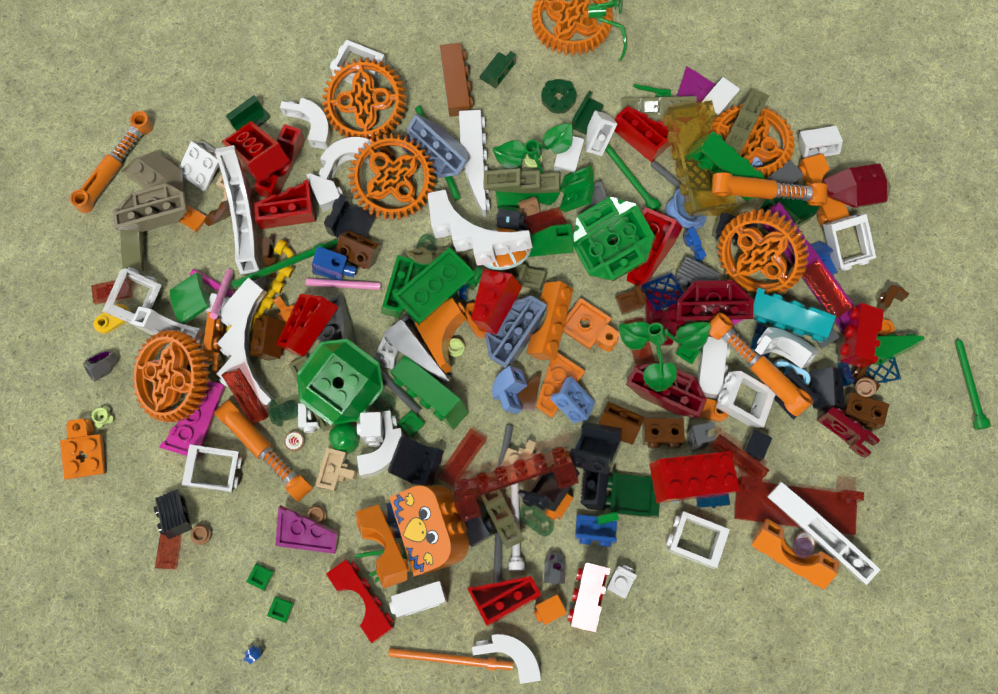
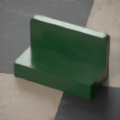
M510 51L505 56L498 52L479 78L496 89L516 64V54Z
M591 91L587 93L572 120L573 129L586 136L587 127L594 111L602 112L604 108L603 104L592 99L593 92Z
M253 95L228 113L226 118L235 131L251 121L259 127L270 119V116L262 108L258 98Z

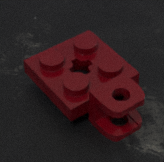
M645 290L647 301H645V322L649 325L660 323L664 330L667 329L675 337L677 328L685 325V321L676 320L677 300L682 296L683 291ZM666 306L669 309H667V312H663V309L659 307ZM666 336L668 340L660 346H671L674 341Z
M832 406L817 419L819 423L846 443L851 444L849 448L863 458L868 457L871 451L862 443L866 441L874 446L880 441L868 429L864 430L860 423L846 417L845 413L839 408Z

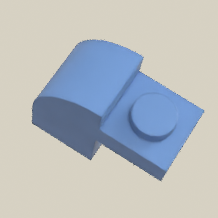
M508 366L498 374L493 383V399L501 401L504 411L518 414L523 410L517 396L521 390L528 386L523 371Z

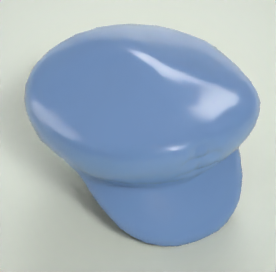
M679 188L675 192L674 198L666 204L668 216L677 220L684 228L690 229L694 227L699 229L706 222L705 210L692 198L685 188Z

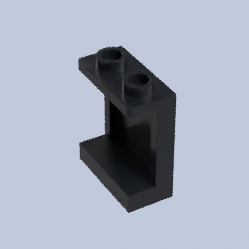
M584 421L581 426V437L575 449L571 448L569 460L577 468L609 475L621 446L622 429Z
M542 455L538 461L543 466V471L529 491L520 489L518 494L522 498V502L529 507L535 506L544 511L546 509L556 511L580 472L571 460Z

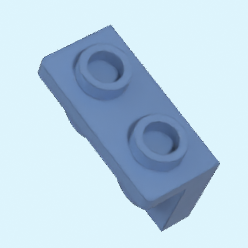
M572 377L566 378L560 392L551 395L550 398L573 423L587 420L595 404V401Z

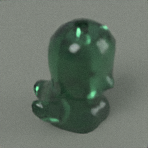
M291 399L277 405L276 400H271L267 411L272 424L281 427L283 420L287 421L297 418L299 403Z

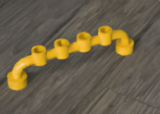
M280 239L274 248V252L280 256L285 253L287 259L293 257L294 253L288 247V242ZM288 266L279 270L278 275L271 282L268 292L253 316L250 332L254 329L255 318L264 317L263 313L266 308L271 310L274 306L273 297L276 292L281 294L285 287L282 281L285 276L291 277L294 272L293 267ZM232 325L230 327L227 326L226 332L232 327Z

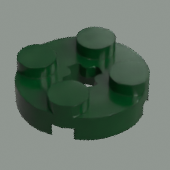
M555 79L545 83L541 92V102L550 112L556 114L566 113L576 103L577 93L571 81ZM560 93L564 97H561V99L558 100L557 97H554V95Z

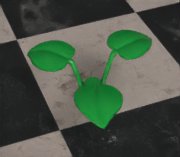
M623 0L588 4L589 19H598V22H604L621 29L624 49L619 59L621 61L627 49L626 28H624V25L604 19L603 16H606V8L615 7L614 10H616L617 6H619V14H621Z
M569 123L549 129L543 135V144L538 143L536 140H529L524 146L521 142L513 140L494 147L493 153L497 161L506 169L519 168L522 164V159H525L528 155L530 159L535 160L542 174L543 170L538 160L542 155V149H551L555 154L566 152L573 142V126ZM560 192L531 193V195L536 197L539 203L548 206L558 199Z
M634 322L619 325L621 339L629 349L640 350L644 348L646 342L650 341L656 345L659 364L649 365L643 374L645 383L655 391L666 390L674 383L677 377V370L673 363L663 364L660 345L665 342L666 336L678 344L682 343L683 347L687 350H697L706 344L711 329L710 323L687 324L677 330L676 338L667 329L664 330L660 323L649 325L646 322Z

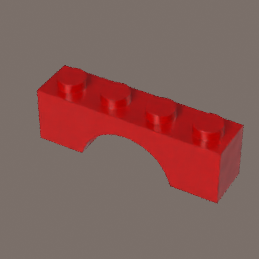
M284 124L277 142L280 144L289 162L282 169L271 173L267 179L260 182L256 181L254 187L259 196L267 198L274 194H280L305 142L301 129Z
M346 559L327 572L326 575L336 591L352 590L361 596L365 604V616L360 627L370 643H375L394 629L392 626L394 620L388 612L384 614L380 608L383 605L377 595L372 596L369 591L371 586L365 578L361 579L358 575L360 569L354 561L350 563Z

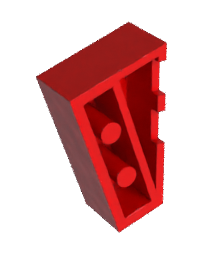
M483 269L471 320L482 332L497 335L519 295L522 286L512 274Z
M300 293L276 345L294 355L304 357L336 312L338 306L322 296Z
M860 303L851 308L849 312L850 322L844 331V336L846 337L839 349V361L859 368L878 362V356H875V348L880 346V341L877 340V333L882 331L884 310L865 303Z
M532 576L467 588L487 627L541 597V593Z

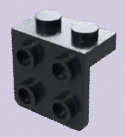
M340 194L339 198L335 199L331 214L327 215L324 221L328 234L339 238L340 234L350 230L367 238L376 219L375 214L370 215L369 211L351 205L348 197Z
M401 436L390 462L388 473L416 486L432 485L444 451L439 448L427 447L406 436Z

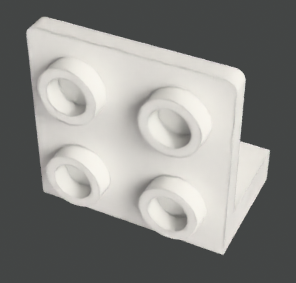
M191 141L179 166L182 176L202 191L208 189L217 168H220L215 148L205 141Z

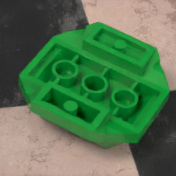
M609 196L577 216L573 233V247L589 276L615 281L647 262L656 237L637 204ZM618 237V242L615 245H610L611 239Z
M348 338L320 342L297 372L299 402L330 425L360 421V413H366L384 390L380 362ZM336 377H341L344 380L343 387L335 385L334 380Z

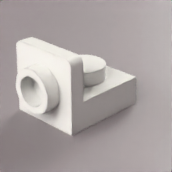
M383 337L376 352V360L380 362V366L393 369L399 351L394 346H390Z
M298 404V427L304 430V433H315L316 429H321L318 422L309 423L313 419L312 411L305 405Z
M626 565L618 566L607 590L626 599L633 581L637 577V575L633 574L634 570Z

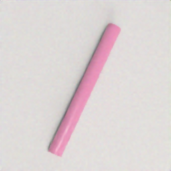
M227 269L210 313V318L217 319L234 273L232 269Z
M306 278V286L381 290V283Z

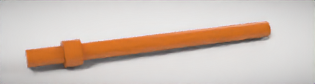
M389 648L388 654L389 657L485 667L487 670L496 671V669L512 671L513 662L497 660L494 657L483 659Z

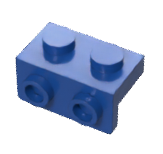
M576 516L575 540H579V544L591 545L592 541L599 542V546L611 547L612 544L617 542V522L597 526L596 516Z

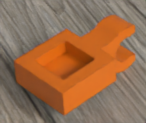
M278 296L273 301L281 312L276 315L280 321L287 322L294 306L290 305L287 307L281 297Z

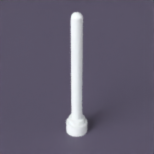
M513 474L511 476V513L520 529L519 477L517 474ZM520 543L512 546V558L508 562L509 571H525V562H523V558L520 556Z

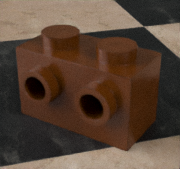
M346 230L340 234L335 252L346 256L347 262H353L360 268L369 269L376 263L381 244Z
M270 316L255 318L250 355L267 361L280 359L282 348L277 346L276 343L286 322Z
M852 392L844 397L845 409H842V411L850 420L857 421L864 425L865 429L876 431L885 426L889 408L888 403Z
M608 402L599 424L622 429V442L633 445L643 423L644 416Z
M644 418L642 423L643 445H648V448L651 449L660 448V445H668V448L672 449L679 448L685 442L684 418Z

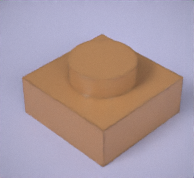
M536 197L518 202L519 208L524 209L526 220L541 216Z

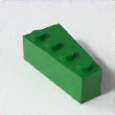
M713 131L698 139L685 155V158L689 161L691 159L697 161L699 168L702 170L707 169L713 174L730 173L732 176L766 179L762 172L752 167L747 159L742 158L734 147L728 145L719 134ZM740 196L746 201L754 199V197Z
M406 355L390 371L394 377L392 381L401 388L403 386L406 388V393L413 399L416 397L426 410L430 409L438 420L445 422L451 429L454 430L468 415L469 412L459 397Z

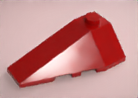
M647 207L644 208L642 214L656 239L647 262L627 275L628 282L642 289L645 288L673 247L683 228L677 220Z

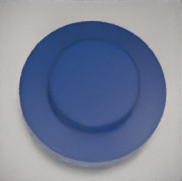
M255 645L251 646L244 652L246 656L243 660L249 664L255 662L263 655L262 647L260 645L257 647Z

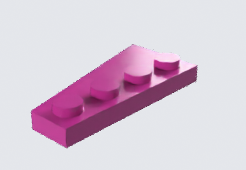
M213 381L207 382L209 389L205 390L207 396L202 398L204 403L199 404L200 409L195 410V414L190 415V418L178 421L175 427L171 428L170 434L164 442L162 441L159 448L187 456L189 445L203 446L215 416L213 412L217 410L226 386Z

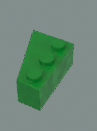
M397 255L382 304L381 314L395 318L402 316L405 310L393 299V295L429 264L418 263L413 259Z

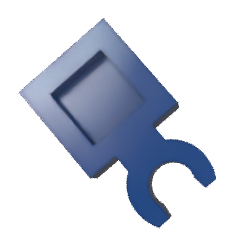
M695 228L687 229L683 235L686 247L693 251L696 261L704 260V257L707 255L701 247L702 243Z

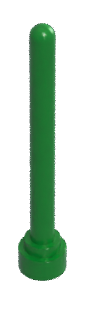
M608 144L605 151L645 200L646 207L654 211L659 210L662 207L661 202L649 195L610 144Z
M957 339L955 346L976 416L973 421L974 429L992 427L991 422L983 413L963 341Z

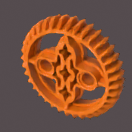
M536 0L531 16L534 33L537 34L538 40L541 39V44H546L547 49L552 47V52L557 49L558 54L563 51L565 56L570 52L572 57L575 55V52L579 56L582 54V51L587 55L588 50L593 52L595 47L599 48L600 43L603 44L605 39L608 38L612 25L602 22V25H599L596 19H589L588 4H591L590 0H571L570 3L564 0ZM591 0L595 4L610 2L607 0ZM612 7L606 8V16H603L604 19L613 20ZM543 10L547 11L550 20L556 23L553 29L554 35L543 25ZM575 32L589 37L580 41H569Z
M359 58L358 63L355 59H352L353 64L346 61V67L340 65L341 70L338 72L335 69L334 73L336 75L329 76L332 81H326L329 88H323L324 92L327 93L322 95V98L327 100L322 102V105L326 107L323 111L327 114V120H330L329 124L334 126L333 129L336 132L339 131L340 136L345 135V138H372L375 142L376 136L382 137L383 133L390 135L388 130L395 131L394 124L399 126L397 119H403L400 113H405V109L402 107L407 105L405 101H402L407 98L405 94H402L406 90L404 87H401L403 82L398 81L400 79L399 75H395V70H390L388 64L384 66L382 61L377 64L376 59H373L371 62L369 58H366L365 62L362 58ZM365 70H373L385 76L391 83L395 94H392L386 88H374L373 77L365 72ZM357 72L352 80L353 90L339 93L336 100H334L339 84L348 75ZM380 96H386L384 102H378ZM366 97L368 100H365V103L363 104L361 101H364V98ZM350 99V103L344 106V100ZM393 101H395V107L390 118L382 126L371 130L377 120L376 111L388 109ZM334 107H337L343 113H355L356 124L364 129V131H356L344 125L338 118ZM367 114L369 118H366V121L364 122L363 119H365V116Z
M740 104L738 108L734 105L732 109L728 108L725 113L722 112L720 117L717 116L715 122L712 123L709 133L713 131L723 136L725 141L734 123L729 126L726 125L737 119L743 105ZM770 107L767 109L763 108L740 153V156L747 159L750 165L755 157L763 162L775 159L776 161L770 165L755 168L762 172L766 179L791 160L795 147V137H793V131L790 130V125H786L787 119L782 120V114L777 116L776 110L772 112ZM769 125L779 134L783 144L782 150L778 148V143L775 139L767 136L770 129Z
M391 133L390 138L387 139V135L383 134L382 140H380L379 136H376V142L370 138V145L363 143L365 150L360 147L358 148V152L361 155L354 154V158L357 161L351 160V164L355 167H349V171L353 172V174H349L348 178L354 179L349 182V186H355L351 189V193L358 192L354 195V199L361 198L358 202L359 206L365 203L363 210L366 211L369 207L371 208L370 215L377 211V218L382 213L384 214V220L387 219V215H391V221L394 220V215H397L398 220H401V214L404 213V217L408 218V211L415 215L414 208L420 211L421 207L419 204L422 206L426 205L423 199L428 200L426 193L433 192L429 187L435 186V183L430 181L435 180V176L430 174L434 173L435 169L429 168L433 165L432 161L426 162L430 159V155L423 156L426 150L422 149L419 151L421 147L419 143L413 146L415 140L412 139L408 143L407 136L404 137V140H401V135L398 134L397 139H394V134ZM383 146H399L409 150L414 156L405 154L393 161L386 153L374 152V150ZM370 155L369 166L376 176L368 182V193L365 194L360 183V170L364 160ZM378 159H382L385 161V165L379 167L375 162ZM419 160L424 171V185L419 196L414 199L415 188L408 178L416 172V161ZM403 163H410L409 169L407 167L403 168ZM389 174L395 175V180H389ZM375 186H382L381 192H379L378 190L374 191ZM405 187L409 190V193L401 195L399 189ZM391 193L398 201L410 202V204L402 208L389 209L376 205L370 198L380 200Z
M755 209L751 212L746 211L743 215L739 214L736 218H733L725 226L726 229L722 231V235L719 237L720 242L717 247L720 249L717 254L721 256L718 261L723 262L720 268H726L724 274L730 275L729 280L734 279L735 283L740 284L742 289L744 287L747 288V293L752 290L754 295H756L758 287L764 289V294L767 293L769 296L773 295V293L780 294L781 291L784 293L787 289H791L794 284H797L804 275L803 272L806 270L807 266L805 265L808 263L807 257L809 256V252L806 251L808 245L804 244L806 238H800L802 231H796L798 225L792 226V220L785 221V215L780 218L778 217V212L772 215L771 210H767L764 213L763 209H760L758 213ZM762 223L775 227L778 230L764 236L757 228H747L745 225ZM735 233L738 234V245L744 252L738 258L737 264L731 253V240ZM788 240L792 244L795 253V264L790 274L786 272L787 262L781 255L788 247ZM760 270L768 279H778L779 281L763 282L749 277V275Z
M166 330L151 335V338L146 339V343L142 344V349L138 350L139 356L135 357L137 362L133 364L135 370L132 371L134 373L132 380L135 385L132 388L136 389L134 395L138 396L137 402L141 403L140 408L145 409L144 413H148L149 417H153L158 421L176 422L190 418V415L195 414V410L200 409L199 404L204 403L202 398L207 396L205 390L209 389L207 382L211 381L208 379V374L211 372L207 371L209 364L206 363L208 357L204 356L205 350L201 349V344L197 343V339L182 331ZM170 343V346L162 351L160 360L155 359L161 348ZM188 361L190 362L191 371L187 370ZM181 393H188L183 403L175 410H171V406L179 401Z

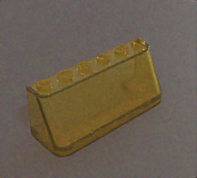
M712 100L669 107L666 115H664V124L668 126L669 130L668 141L672 143L673 147L672 158L674 161L676 160L677 165L676 176L680 178L681 182L680 193L685 199L684 210L690 217L719 216L722 212L731 214L737 207L734 195H712L713 173L707 169L702 170L699 168V163L694 159L689 161L685 158V155L698 139L713 131L712 123L716 119Z

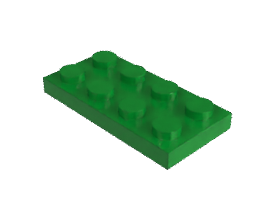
M449 247L395 293L393 299L420 325L473 279L476 274Z

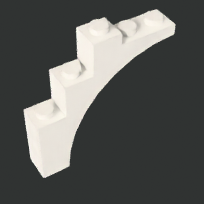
M235 145L216 148L215 154L223 176L231 211L237 267L240 274L259 271L260 243L255 230V213L250 201V184L247 175L243 171Z
M446 190L427 193L431 226L435 238L452 235L456 252L473 249L477 266L496 262L495 256L505 255L532 248L529 230L497 232L483 229L463 219L453 209Z
M247 278L219 312V315L222 317L221 321L228 327L231 325L232 327L217 343L222 347L220 351L230 357L218 371L217 375L220 377L219 381L226 387H237L240 383L239 387L247 394L251 392L258 404L270 406L275 399L265 390L257 378L249 351V332L252 319L259 303L267 292L252 279Z

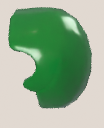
M343 423L335 425L330 430L328 439L335 450L349 454L354 452L359 446L360 435L357 434V429L352 424Z

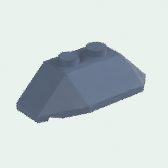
M415 114L407 127L410 141L412 139L415 140L413 146L419 143L421 145L419 151L422 149L426 150L423 156L430 155V159L426 162H433V165L429 168H434V174L439 178L459 175L468 161L465 148L440 125Z
M533 296L516 300L497 335L485 333L489 358L504 368H507L516 361L530 341L531 335L538 329L548 305Z

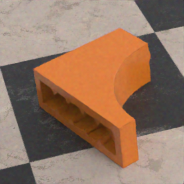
M453 298L445 302L420 325L417 322L414 323L439 367L445 373L452 370L448 355L451 338L458 327L467 320L464 315L466 312L461 302L456 303Z

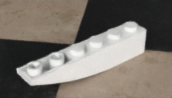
M481 110L459 111L460 142L465 148L468 161L464 166L465 174L474 200L482 216L486 217V210H490L489 199L485 198V194L489 193V190H484L483 188L484 171H488L487 166H484L483 160H487V151L483 149V144H486V133H482V128H485V117H481Z
M782 482L767 496L834 559L839 561L858 581L867 585L881 570Z

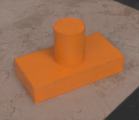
M186 204L187 211L179 222L197 233L204 225L207 217Z

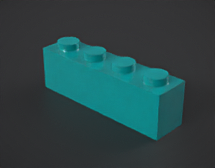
M758 287L754 302L753 318L755 322L763 325L769 323L774 325V328L782 330L788 329L797 336L803 337L807 335L816 342H828L836 321L835 315L813 307H809L807 310L803 304L793 300L788 303L782 296L775 293L769 296L764 294V289Z

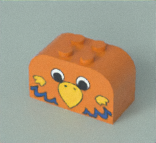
M441 485L414 486L389 497L414 576L437 572L455 565L465 558L469 549V540L466 533L467 527L461 519L460 506L448 488Z

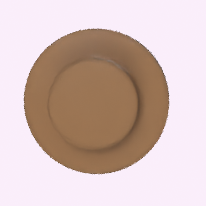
M864 377L857 381L856 391L861 396L869 397L876 392L877 385L873 379Z
M313 506L307 511L306 517L323 524L327 514L322 507Z
M202 524L195 526L190 534L192 542L197 545L206 544L211 538L210 528Z

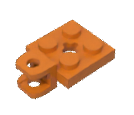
M582 298L578 300L566 317L563 333L589 350L596 344L601 349L611 352L618 343L619 338L618 331L609 326L612 318ZM586 320L589 321V323H588L589 327H588V328H587V327H585V328L581 327V326H582V324L580 323L581 321H583V322H585Z
M208 312L203 350H205L204 356L208 357L206 361L213 362V371L218 373L222 363L220 355L222 354L220 351L222 347L217 343L220 341L221 336L225 334V324H223L219 316L217 319L210 318L211 312Z
M89 419L69 420L66 427L67 439L60 440L64 479L105 474L106 463L103 435H94V425ZM81 452L88 455L84 462L79 459Z

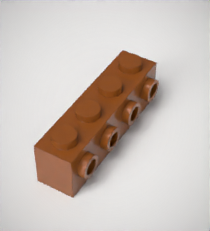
M461 43L440 45L449 117L459 116V111H468L470 107H473L472 96H468V92L471 91L470 80L466 81V76H469L468 65H464L466 51L465 49L462 50Z

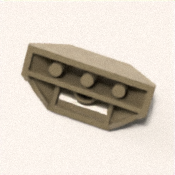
M156 151L133 158L121 171L143 189L167 183L184 193L181 169Z
M167 183L132 192L122 201L118 208L112 211L114 229L144 232L177 223L187 211L185 194Z

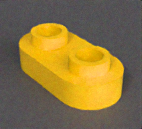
M124 304L116 305L122 309L131 312V310ZM104 312L95 318L93 325L99 333L108 334L126 322Z

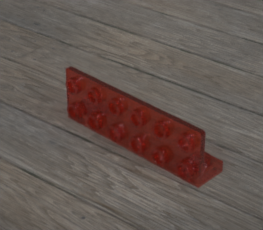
M556 447L551 452L545 454L538 453L530 459H520L512 465L506 467L499 466L494 471L488 473L481 472L473 478L458 480L453 485L454 502L461 521L464 522L482 516L476 497L553 471L559 489L579 483L567 447Z
M748 476L738 478L740 491H737L735 494L734 519L763 523L767 518L777 525L801 528L767 497L778 484L762 482V478ZM786 485L841 534H856L857 503L864 501V492L852 490L832 492Z

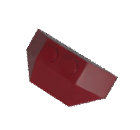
M880 163L848 168L822 181L828 185L827 195L829 198L837 199L841 203L853 208L886 203L891 189L888 177Z
M733 280L694 281L677 300V321L712 320L718 313L725 314L730 320L753 319L754 300Z
M659 361L633 368L626 385L642 399L674 414L699 418L707 399L695 376L676 368L677 377L674 383L666 390L655 391L645 383L643 374L649 365L659 364Z

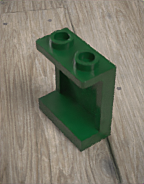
M776 197L774 199H766L760 208L765 213L770 207L780 202L794 223L800 227L813 218L820 209V206L808 205L806 201L801 199L797 200L795 198L792 200L791 197L789 199L786 197L784 199Z
M615 471L612 472L611 476H608L607 488H610V496H606L605 508H609L608 513L616 512L619 515L647 518L659 517L660 503L657 504L652 477L618 474Z

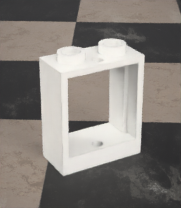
M346 40L344 45L340 46L336 59L331 62L330 69L332 75L335 76L334 70L336 69L338 72L341 70L339 66L343 65L349 52L369 58L370 60L376 59L377 64L382 61L384 66L386 65L385 55ZM368 70L367 73L373 77L375 85L380 73ZM355 73L348 75L343 81L352 84Z
M855 214L823 224L827 245L833 249L830 258L835 268H840L841 271L849 270L852 268V265H865L870 263L869 260L876 258L867 214ZM856 225L862 254L842 260L836 231Z
M128 267V269L120 270L102 312L131 323L135 314L113 305L125 277L150 288L142 307L148 309L152 308L161 284L157 283L155 278L139 275L138 270Z
M742 371L729 372L725 378L722 392L718 396L716 408L750 427H764L775 393L766 385ZM741 383L757 391L750 413L733 404Z
M189 445L182 485L232 492V488H237L238 477L235 476L236 468L240 469L242 457H238L239 452ZM198 453L232 457L227 486L192 481Z
M684 511L680 513V516L676 515L673 522L675 527L674 533L669 534L666 545L669 546L667 551L711 569H716L730 529ZM686 520L717 532L708 559L677 547Z
M441 581L393 595L389 605L392 614L402 618L448 603L443 584Z

